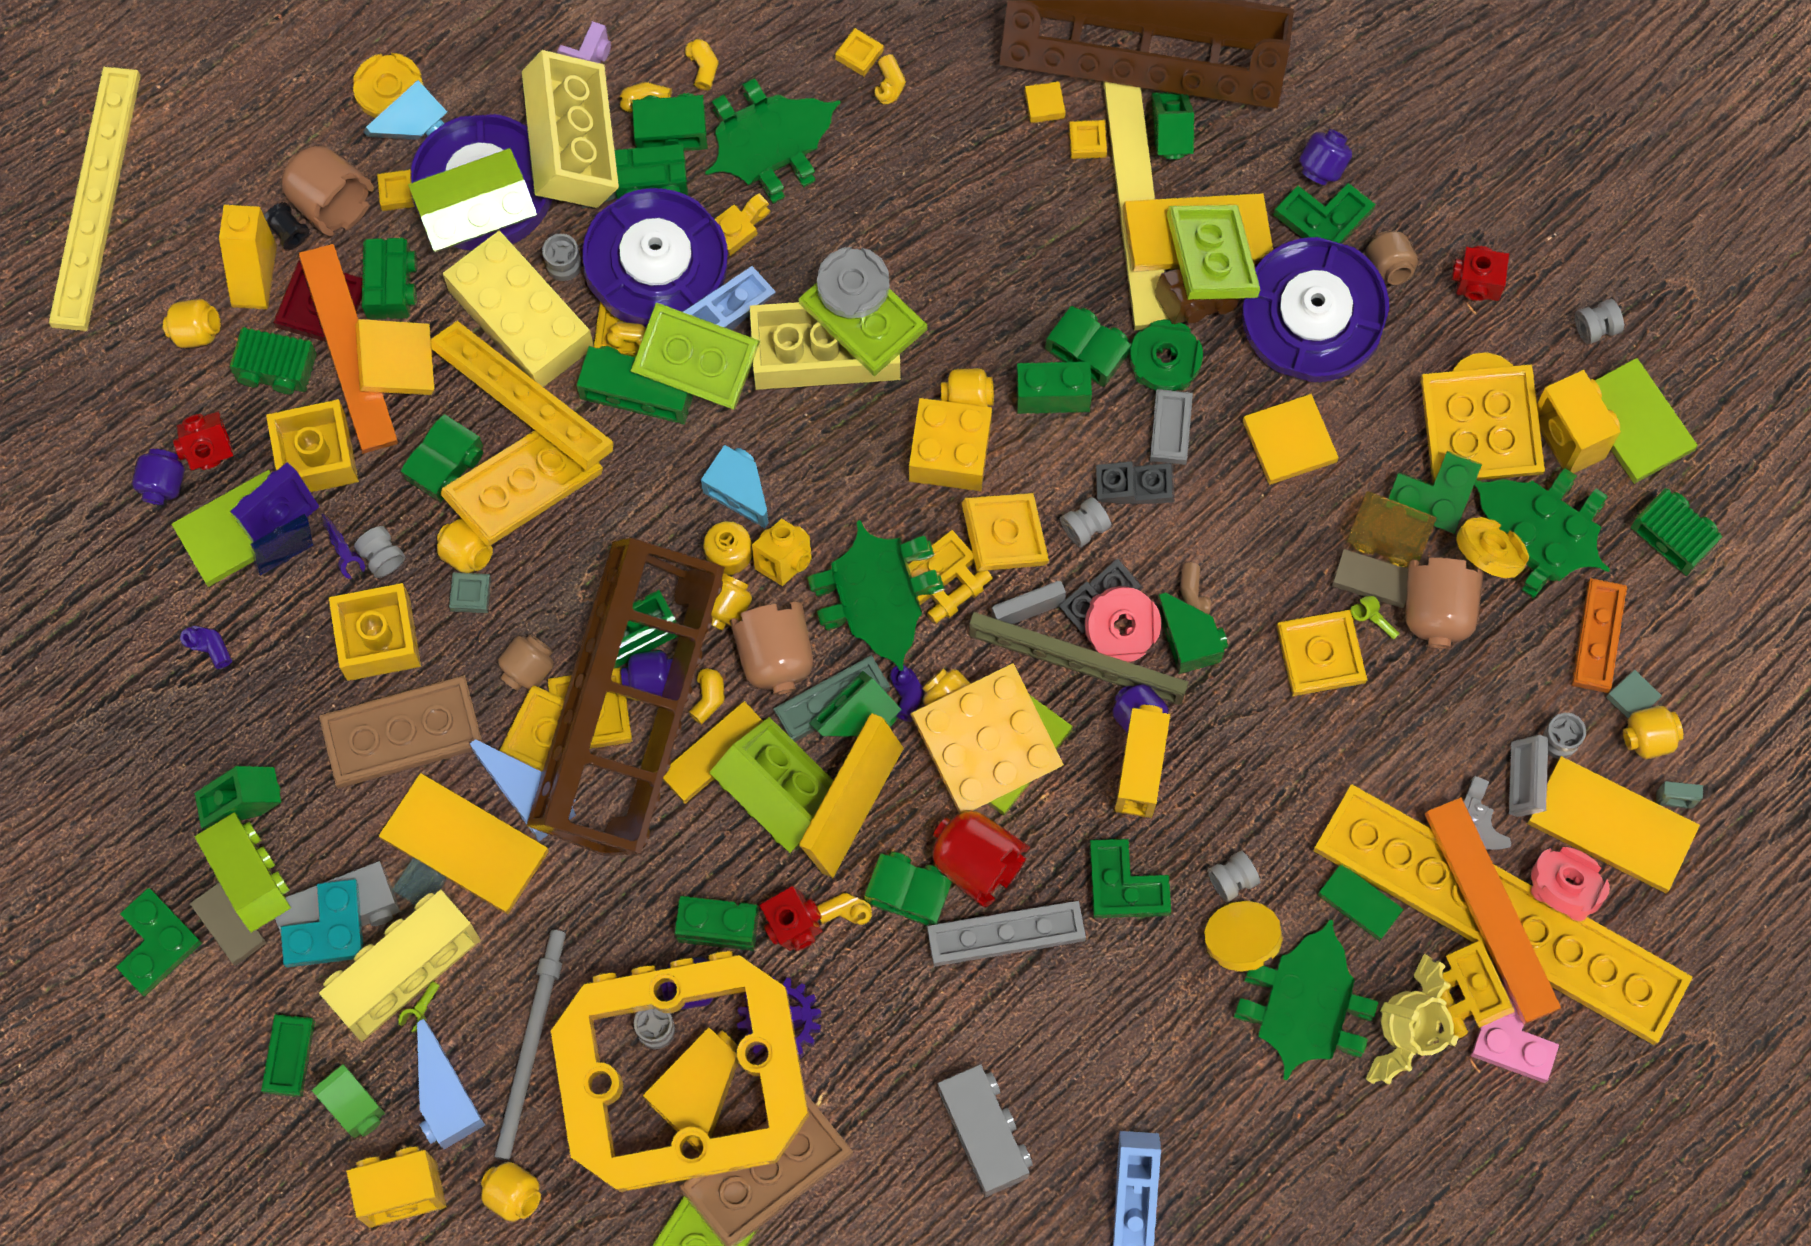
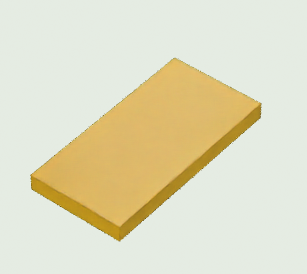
M1264 194L1125 201L1123 213L1133 271L1180 268L1167 218L1169 206L1238 205L1253 264H1259L1266 255L1273 251Z
M535 430L443 487L441 496L483 543L489 547L600 476L603 467L598 462L589 470H585Z
M873 713L868 717L799 843L800 847L820 872L831 878L835 876L904 749L885 719Z
M1562 756L1558 759L1547 782L1546 811L1531 814L1527 823L1664 893L1670 890L1700 826Z
M422 773L419 774L379 834V838L507 915L549 852V849Z

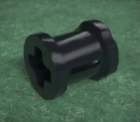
M285 202L274 205L264 215L269 228L281 239L280 244L285 250L297 248L309 235L310 230L307 225L300 224L291 214V207Z

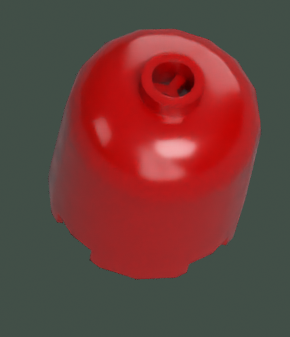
M965 811L956 815L952 820L945 818L937 826L933 834L937 840L933 847L932 859L935 867L979 905L986 908L996 900L991 894L1001 884L1007 888L1019 873L1027 859L1021 853H1026L1030 846L986 815L977 811Z

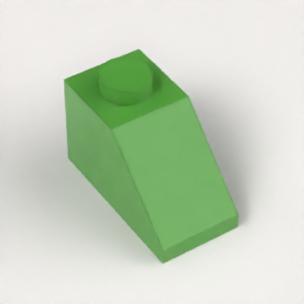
M343 1064L312 1089L318 1099L354 1139L360 1134L364 1137L374 1131L381 1123L379 1118L385 1114L359 1080Z

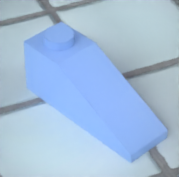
M751 266L683 312L733 330L750 316V305H763L776 291Z
M475 739L470 743L475 756L527 825L543 772ZM573 806L570 812L569 820L576 816ZM528 827L538 841L549 835Z
M422 1019L417 1022L419 1103L420 1111L425 1120L419 1124L430 1144L437 1141L443 1149H446L482 1128L485 1124L428 1023Z
M1119 1132L1113 1246H1154L1161 1157L1159 1133Z

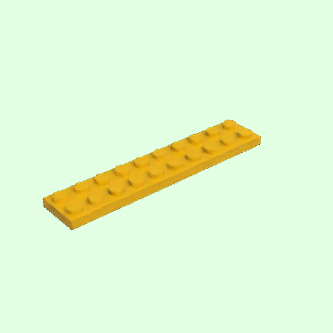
M1351 784L1313 851L1338 866L1341 864L1350 869L1368 883L1474 943L1481 940L1486 950H1488L1432 829ZM1494 865L1551 987L1655 1046L1664 1033L1693 976L1588 917L1583 921H1576L1567 914L1555 910L1546 902L1538 901L1531 893L1532 886Z

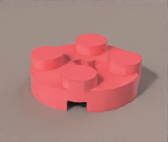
M1127 586L1112 587L1094 596L1085 617V632L1092 648L1099 653L1126 662L1135 661L1144 656L1152 643H1156L1161 631V617L1154 602L1141 591ZM1122 614H1124L1126 619L1132 621V625L1125 628V634H1120L1119 629L1114 628V622Z
M1562 847L1560 852H1550L1552 848L1545 850L1539 856L1531 871L1533 882L1531 893L1538 901L1546 902L1555 910L1567 914L1576 921H1583L1589 914L1598 911L1606 900L1610 889L1608 879L1604 882L1599 874L1601 870L1599 864L1587 854L1574 848ZM1566 878L1573 880V885L1568 883Z

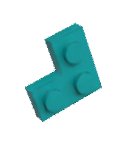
M356 879L317 884L320 922L281 926L283 965L286 968L353 960L356 954L363 949L359 884Z

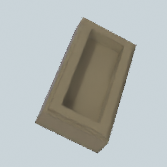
M1343 549L1332 586L1361 596H1374L1378 601L1404 608L1407 599L1408 569Z
M220 882L190 903L234 966L267 943L258 930L250 933L235 912Z

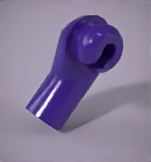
M192 626L185 628L181 632L180 641L182 645L192 650L208 653L215 669L227 667L232 663L230 654L218 631L201 626Z
M903 665L904 668L900 671L895 666L890 672V679L902 698L899 704L902 710L896 716L901 720L912 722L913 718L910 713L918 709L924 693L923 686L910 668Z

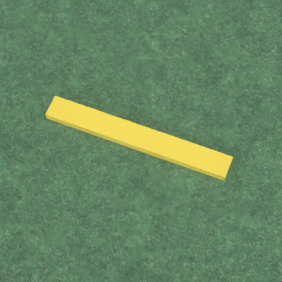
M103 67L49 324L52 328L88 330L141 77L138 70Z
M1103 81L1134 331L1144 330L1150 327V323L1157 320L1170 319L1165 313V307L1162 308L1155 296V290L1161 273L1165 272L1164 270L1133 271L1123 213L1125 201L1155 199L1141 87Z

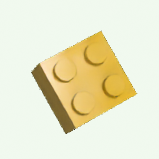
M1585 370L1545 387L1537 403L1540 431L1562 469L1566 468L1572 473H1576L1604 460L1621 432L1616 414L1612 410L1607 409L1601 399L1602 393L1599 385L1595 380L1589 379Z
M919 398L909 462V482L982 491L991 429L992 407Z
M339 399L266 414L276 470L288 462L298 472L310 492L359 482L347 416Z
M403 583L329 597L339 668L347 681L421 667L411 601Z
M419 1147L404 1148L395 1152V1158L380 1161V1157H371L356 1162L357 1168L346 1170L356 1218L369 1228L447 1208L437 1162L426 1150L419 1151Z

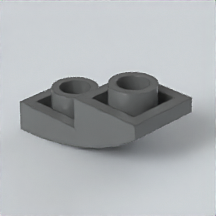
M1131 461L1096 465L1098 502L1118 504L1175 502L1174 468L1171 463L1134 466Z
M1116 559L1090 583L1086 581L1059 606L1081 633L1085 634V617L1094 596L1117 586L1132 587L1139 591L1144 587L1123 562Z

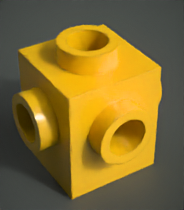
M782 518L771 528L766 529L759 539L752 544L755 570L781 586L785 585L798 572L805 570L812 560L810 536L801 527L793 526Z

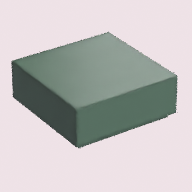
M453 572L449 603L450 611L488 613L491 586L490 574Z
M1634 670L1606 698L1629 718L1633 712L1651 708L1662 695Z
M1665 781L1656 791V803L1667 807L1693 809L1703 798V785Z

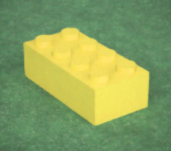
M541 50L522 70L535 195L598 208L619 188L604 64Z
M500 230L443 272L448 291L510 361L542 387L546 386L586 355L589 346L594 347L591 332Z
M799 302L750 305L751 337L760 341L753 360L756 390L900 380V354L876 376H873Z
M442 890L438 891L435 895L429 893L415 905L416 911L405 920L401 918L393 922L384 932L386 936L375 946L369 944L361 949L354 957L355 962L344 972L342 970L336 971L324 982L323 986L325 988L319 994L361 1042L481 941L471 923Z

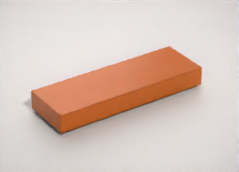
M1593 578L1589 579L1571 686L1604 693L1611 691L1627 585Z

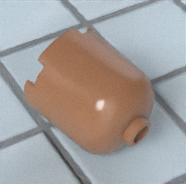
M310 146L293 155L289 159L282 175V190L289 202L319 231L328 236H333V231L341 227L346 231L351 229L369 209L370 205L366 202L369 191L373 192L374 190L371 180L336 152L324 146Z
M1429 558L1428 565L1419 566V561L1411 560L1408 563L1406 623L1410 631L1418 638L1428 640V647L1436 649L1451 648V642H1460L1470 637L1476 630L1484 571L1474 566V570L1466 569V561L1458 559Z
M790 602V609L779 611L776 604H770L741 613L743 621L731 619V627L742 667L748 682L752 686L762 690L773 689L774 695L788 694L796 690L795 684L806 679L811 673L813 655L802 603Z

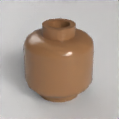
M1384 231L1377 234L1369 243L1365 252V256L1375 265L1386 284L1399 285L1408 281L1413 276L1418 264L1417 254L1408 237L1402 232Z
M529 634L527 638L524 636L515 637L498 659V665L504 672L500 678L516 691H519L522 686L529 690L533 685L538 687L554 667V661L551 657L553 650L532 634Z

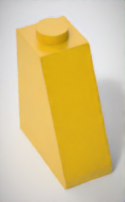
M224 205L219 241L231 306L233 308L268 309L277 243L260 207Z
M1141 705L1140 709L1132 708L1114 812L1152 818L1157 804L1170 714L1162 713L1163 709L1160 707Z
M708 1028L643 1095L645 1101L677 1132L686 1127H697L712 1138L739 1063L737 1053L734 1051L738 1047L737 1044L724 1031L721 1030L716 1034ZM690 1138L687 1140L700 1154L702 1153L703 1143L701 1139Z

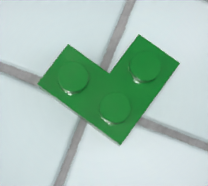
M1347 183L1325 207L1298 185L1275 209L1274 216L1302 238L1320 237L1343 244L1374 211L1376 204L1351 184Z
M1447 451L1434 485L1398 472L1385 508L1455 534L1482 463Z
M1129 839L1090 840L1093 918L1171 915L1169 875L1131 876Z
M148 887L120 913L145 941L117 965L116 968L145 997L191 955L202 942Z

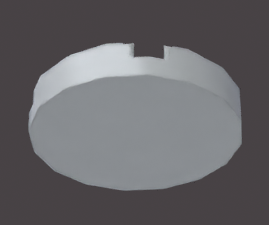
M852 247L841 248L829 254L820 265L817 276L818 295L824 306L836 315L846 318L865 317L877 311L886 301L890 289L888 269L882 258L871 250L861 248V250L852 249Z

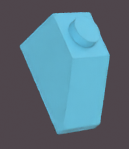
M417 80L376 117L363 132L367 137L419 140L424 134L429 136L434 130L445 124L441 119L447 111Z
M724 445L701 479L703 493L765 529L769 523L768 513L756 462L745 450L741 448L733 450Z

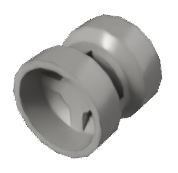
M566 234L550 236L542 248L549 275L559 281H569L575 278L582 268L581 257L575 239Z
M1613 299L1599 302L1596 308L1585 307L1575 312V324L1578 333L1586 344L1600 341L1603 335L1614 336L1624 331V319L1621 310Z
M1089 497L1082 502L1080 510L1075 512L1069 511L1060 517L1065 532L1078 547H1083L1089 543L1091 536L1095 532L1103 533L1111 528V521L1106 511L1093 497Z
M384 526L370 529L360 536L354 544V548L359 556L369 561L368 568L376 578H382L391 574L405 560L402 550L398 546L392 545L391 535Z
M1561 713L1552 718L1542 736L1548 738V755L1559 759L1560 756L1569 758L1575 754L1586 737V727L1580 717L1573 713Z
M1241 850L1230 856V860L1226 865L1216 864L1207 870L1215 890L1227 903L1238 896L1240 889H1252L1260 884L1257 870L1248 856Z
M656 1009L636 1013L634 1029L643 1045L651 1049H662L669 1045L675 1035V1024L670 1013H662Z

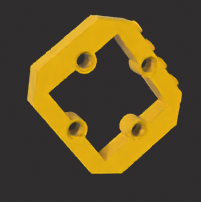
M732 951L709 955V961L694 964L692 958L670 962L671 968L655 971V966L638 967L631 970V976L616 978V973L592 977L593 983L584 984L551 1030L570 1156L620 1192L777 1163L809 1117L786 987L740 955L732 956ZM665 982H672L677 986V993L670 1001H661L657 998L658 987ZM746 992L753 1033L745 1036L740 1041L737 1047V1058L739 1064L748 1074L761 1077L769 1128L711 1139L703 1130L697 1127H686L674 1136L671 1147L615 1157L607 1105L616 1102L620 1098L623 1091V1080L621 1075L612 1066L600 1063L593 1020L656 1009L662 1013H674L679 1011L688 1002ZM755 1045H763L768 1049L767 1060L760 1065H753L747 1060L749 1049ZM600 1074H607L612 1080L610 1089L602 1095L595 1094L592 1090L594 1078ZM690 1138H699L703 1143V1151L695 1159H688L683 1154V1145Z

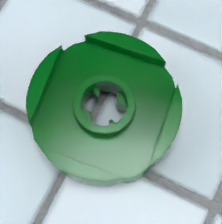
M1157 320L1150 323V327L1145 328L1142 332L1140 330L1135 335L1130 350V365L1136 381L1153 390L1180 391L1187 389L1199 374L1203 360L1202 344L1191 333V329L1183 323L1172 324L1170 320ZM1163 349H1170L1171 355L1176 357L1173 362L1170 360V363H1164L1160 358H1157L1156 353L1162 354Z

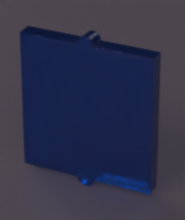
M305 514L281 527L275 528L271 533L250 544L256 570L260 576L282 563H287L294 556L313 546L309 521Z

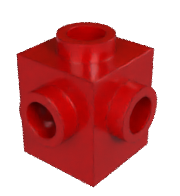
M1486 246L1466 247L1462 259H1455L1452 280L1458 281L1456 294L1463 295L1473 301H1483L1485 299L1499 301L1506 285L1509 253L1493 251Z
M219 411L206 416L195 414L185 418L182 424L177 425L178 438L173 440V444L180 461L187 459L191 470L197 468L202 470L211 469L219 465L221 460L233 457L232 443Z
M794 886L760 904L769 922L764 925L765 931L774 945L780 943L781 946L789 951L793 949L800 951L812 945L816 941L815 936L823 932L818 923V920L822 919L818 907L811 898L806 901L803 893Z

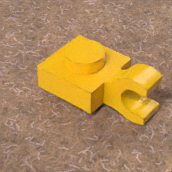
M760 193L751 198L742 211L733 204L714 219L723 230L727 251L730 256L758 235L754 224L764 219L770 213V210L767 208L769 203Z

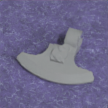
M1477 776L1473 777L1463 802L1487 850L1510 848V838L1498 833L1492 826L1491 818L1494 810L1481 803L1489 781Z

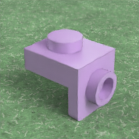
M592 21L579 51L560 45L557 53L595 63L605 61L611 48V41H608L606 26Z

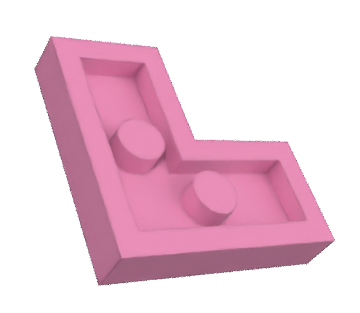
M1503 984L1515 1012L1480 1027L1471 1056L1546 1083L1549 1079L1559 1044L1522 1031L1524 1025L1505 984Z

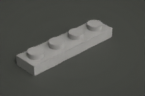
M1079 901L927 926L934 967L1084 942L1086 940Z

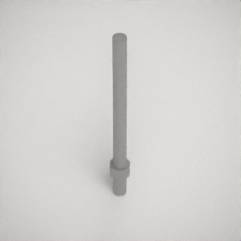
M551 930L545 956L539 960L536 972L539 980L494 1156L501 1160L510 1161L554 980H558L562 963L559 960L566 933L562 931Z

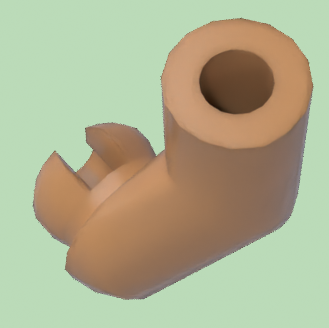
M1193 562L1185 563L1182 566L1180 584L1183 600L1185 603L1210 614L1211 599L1209 597H1198L1200 566Z

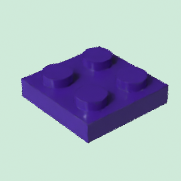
M287 462L280 469L272 472L266 481L251 494L244 496L230 512L253 545L264 555L320 506L298 472Z

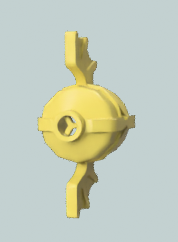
M1426 954L1422 956L1414 974V978L1423 988L1422 992L1404 991L1394 995L1388 1002H1384L1380 1010L1382 1013L1381 1025L1383 1035L1396 1049L1392 1053L1377 1056L1374 1059L1366 1077V1080L1372 1084L1377 1081H1384L1388 1085L1391 1084L1392 1078L1396 1074L1412 1070L1411 1061L1415 1054L1421 1056L1436 1054L1448 1045L1455 1046L1459 1037L1453 1035L1454 1024L1451 1014L1445 1006L1447 1002L1441 999L1442 993L1451 986L1443 979L1442 971L1445 965L1439 961L1434 962ZM1441 1023L1444 1028L1442 1033L1439 1032Z

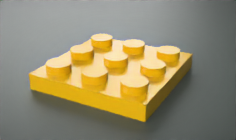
M1532 364L1422 374L1421 387L1433 484L1447 451L1482 463L1476 480L1543 475L1545 467Z
M1014 663L910 713L959 814L965 811H973L1064 765Z

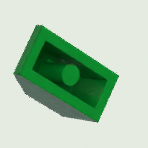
M1174 92L1152 93L1154 140L1158 155H1163L1168 159H1180L1185 154H1194V111L1188 95Z
M1168 593L1159 594L1156 606L1160 613L1161 623L1178 674L1221 663L1225 652L1224 649L1228 648V643L1223 628L1216 627L1213 616Z
M862 671L809 724L822 736H859L868 717L872 713L883 717L889 727H891L897 719L896 715L902 709L871 676Z
M235 766L194 793L201 829H208L234 812L240 821L258 817L281 803L280 786L277 782L275 767Z

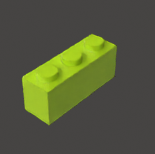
M234 812L194 836L235 912L250 933L291 909L284 896L290 890L278 871L273 874L271 873L270 869L276 865L264 846L259 849L257 848L256 844L261 842V839L250 821L243 825Z

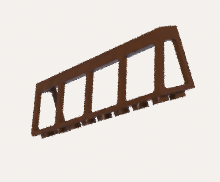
M1008 0L999 65L1278 109L1290 49L1294 9L1242 0ZM1041 17L1073 22L1074 27L1071 40L1040 36ZM1089 24L1140 32L1143 35L1141 49L1136 51L1080 42L1083 25ZM1153 35L1210 43L1212 45L1210 62L1149 53L1151 38ZM1230 46L1253 50L1250 67L1244 68L1219 64L1221 47Z
M634 538L612 542L526 826L603 856L642 853V849L646 846L650 837L649 825L653 812L660 803L659 791L663 777L671 765L670 754L673 743L681 731L682 724L680 719L682 712L692 693L691 682L694 671L702 659L701 647L705 634L712 624L713 617L711 613L713 606L723 587L721 579L725 567ZM655 557L694 568V570L685 571ZM645 563L679 577L674 598L676 604L688 607L683 625L637 612L633 609V602ZM628 621L679 636L662 697L615 683L611 679ZM607 692L659 707L641 769L590 753L591 742ZM586 764L637 779L627 816L613 818L608 823L604 832L569 821L570 812Z

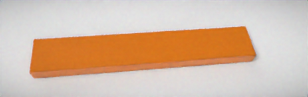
M334 244L300 252L299 259L362 454L397 445L398 440L382 392L360 391L355 326L358 317Z
M1462 797L1426 811V819L1523 1025L1559 1011L1561 1006Z

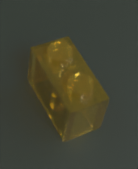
M1367 491L1347 542L1354 544L1353 546L1360 552L1380 554L1387 557L1394 565L1407 568L1411 560L1420 561L1437 517Z

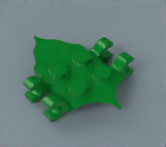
M753 78L742 84L746 91L743 93V96L750 106L735 112L724 94L712 100V104L715 107L713 113L720 122L715 130L719 143V154L714 165L705 174L709 175L722 171L729 172L743 179L748 185L759 180L767 197L774 204L785 198L782 192L784 186L774 171L790 164L803 188L816 181L812 175L815 173V170L805 155L818 149V142L829 128L832 114L841 101L823 102L813 98L792 100L781 95L766 97L756 79Z
M1566 468L1559 474L1549 491L1534 481L1526 483L1506 479L1492 482L1475 481V486L1480 493L1481 506L1487 517L1501 524L1499 529L1506 534L1509 531L1514 532L1526 546L1529 554L1526 565L1534 571L1525 581L1526 585L1522 591L1532 598L1538 595L1549 579L1561 581L1574 570L1583 567H1597L1607 572L1610 571L1609 567L1602 562L1597 550L1598 534L1602 527L1593 521L1604 507V502L1608 496L1596 488L1578 512L1562 501L1577 478V475Z
M858 520L857 537L849 551L832 562V569L807 577L812 592L815 591L817 597L827 595L837 588L841 600L840 604L817 611L820 625H825L826 630L829 631L842 626L847 621L855 637L863 639L876 654L890 659L902 671L905 655L914 641L916 623L922 615L917 596L941 592L945 590L941 575H937L936 570L925 572L913 578L911 576L908 562L921 561L935 556L931 541H927L926 536L917 537L902 544L901 538L882 539L871 535L864 528L862 522Z
M1329 920L1327 925L1319 932L1305 937L1291 953L1282 955L1277 970L1262 966L1256 970L1247 971L1244 982L1260 987H1270L1272 990L1267 1007L1240 998L1234 1018L1248 1023L1261 1024L1258 1035L1270 1043L1280 1054L1284 1064V1080H1288L1291 1072L1305 1061L1332 1059L1336 1049L1354 1057H1362L1368 1039L1341 1031L1346 1012L1357 1018L1372 1021V1018L1375 1017L1378 1002L1352 994L1355 980L1348 971L1345 950L1335 936L1333 920Z

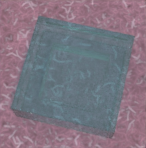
M413 858L392 890L397 895L416 905L427 894L433 893L435 895L440 891L447 878Z

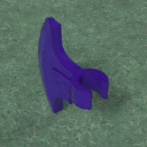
M322 513L323 525L330 535V542L334 545L336 553L340 556L338 566L341 573L346 578L351 579L350 574L346 570V565L350 561L358 562L360 569L364 572L365 564L362 558L357 553L350 552L343 535L337 531L332 521Z

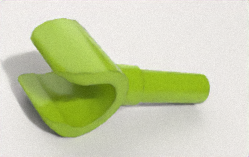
M1365 596L1360 599L1363 605L1356 604L1351 607V614L1356 620L1365 621L1370 618L1393 640L1400 634L1379 613L1380 603L1374 596Z
M433 981L430 983L414 1009L402 1011L398 1019L400 1026H404L408 1017L412 1014L416 1015L417 1022L422 1019L426 1021L424 1013L440 987L437 983ZM417 1024L413 1027L412 1032H417Z

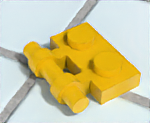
M953 530L932 545L935 556L921 561H912L908 564L912 578L925 572L936 570L937 575H941L944 586L955 577L962 583L950 595H947L943 590L935 594L917 596L920 605L930 597L937 604L927 612V616L934 624H937L944 617H952L958 612L957 607L971 596L973 598L977 597L984 591L983 586L993 579L988 570L979 571L975 575L969 571L968 567L975 562L973 552Z
M1481 940L1446 956L1451 970L1442 973L1443 979L1451 986L1442 993L1441 999L1447 1002L1445 1006L1451 1014L1454 1024L1453 1035L1461 1038L1468 1033L1463 1022L1468 1016L1473 1015L1480 1028L1515 1012ZM1459 985L1465 1000L1455 1004L1449 990Z

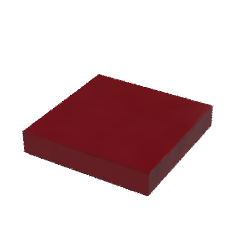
M298 260L273 323L276 328L326 342L301 262ZM343 272L357 313L362 300L363 278Z

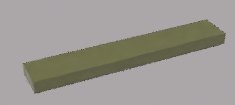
M973 612L969 624V635L972 638L1122 687L1144 684L1151 687L1162 700L1182 705L1188 681Z

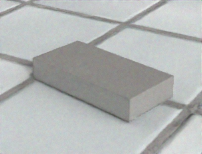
M1156 390L1150 461L1186 465L1193 393Z
M1056 581L994 605L991 618L1010 624L1021 622L1059 607L1065 601L1066 591L1062 582Z
M1536 735L1511 742L1510 815L1521 817L1546 811L1547 737Z

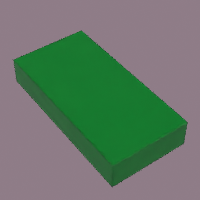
M1341 864L1318 893L1320 898L1379 942L1404 910L1355 872Z
M274 1015L261 1089L263 1093L302 1098L315 1026L313 1018Z

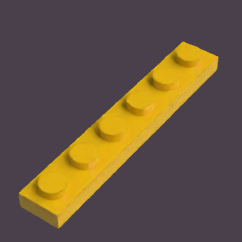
M459 321L454 322L431 339V349L585 470H589L613 451V441Z

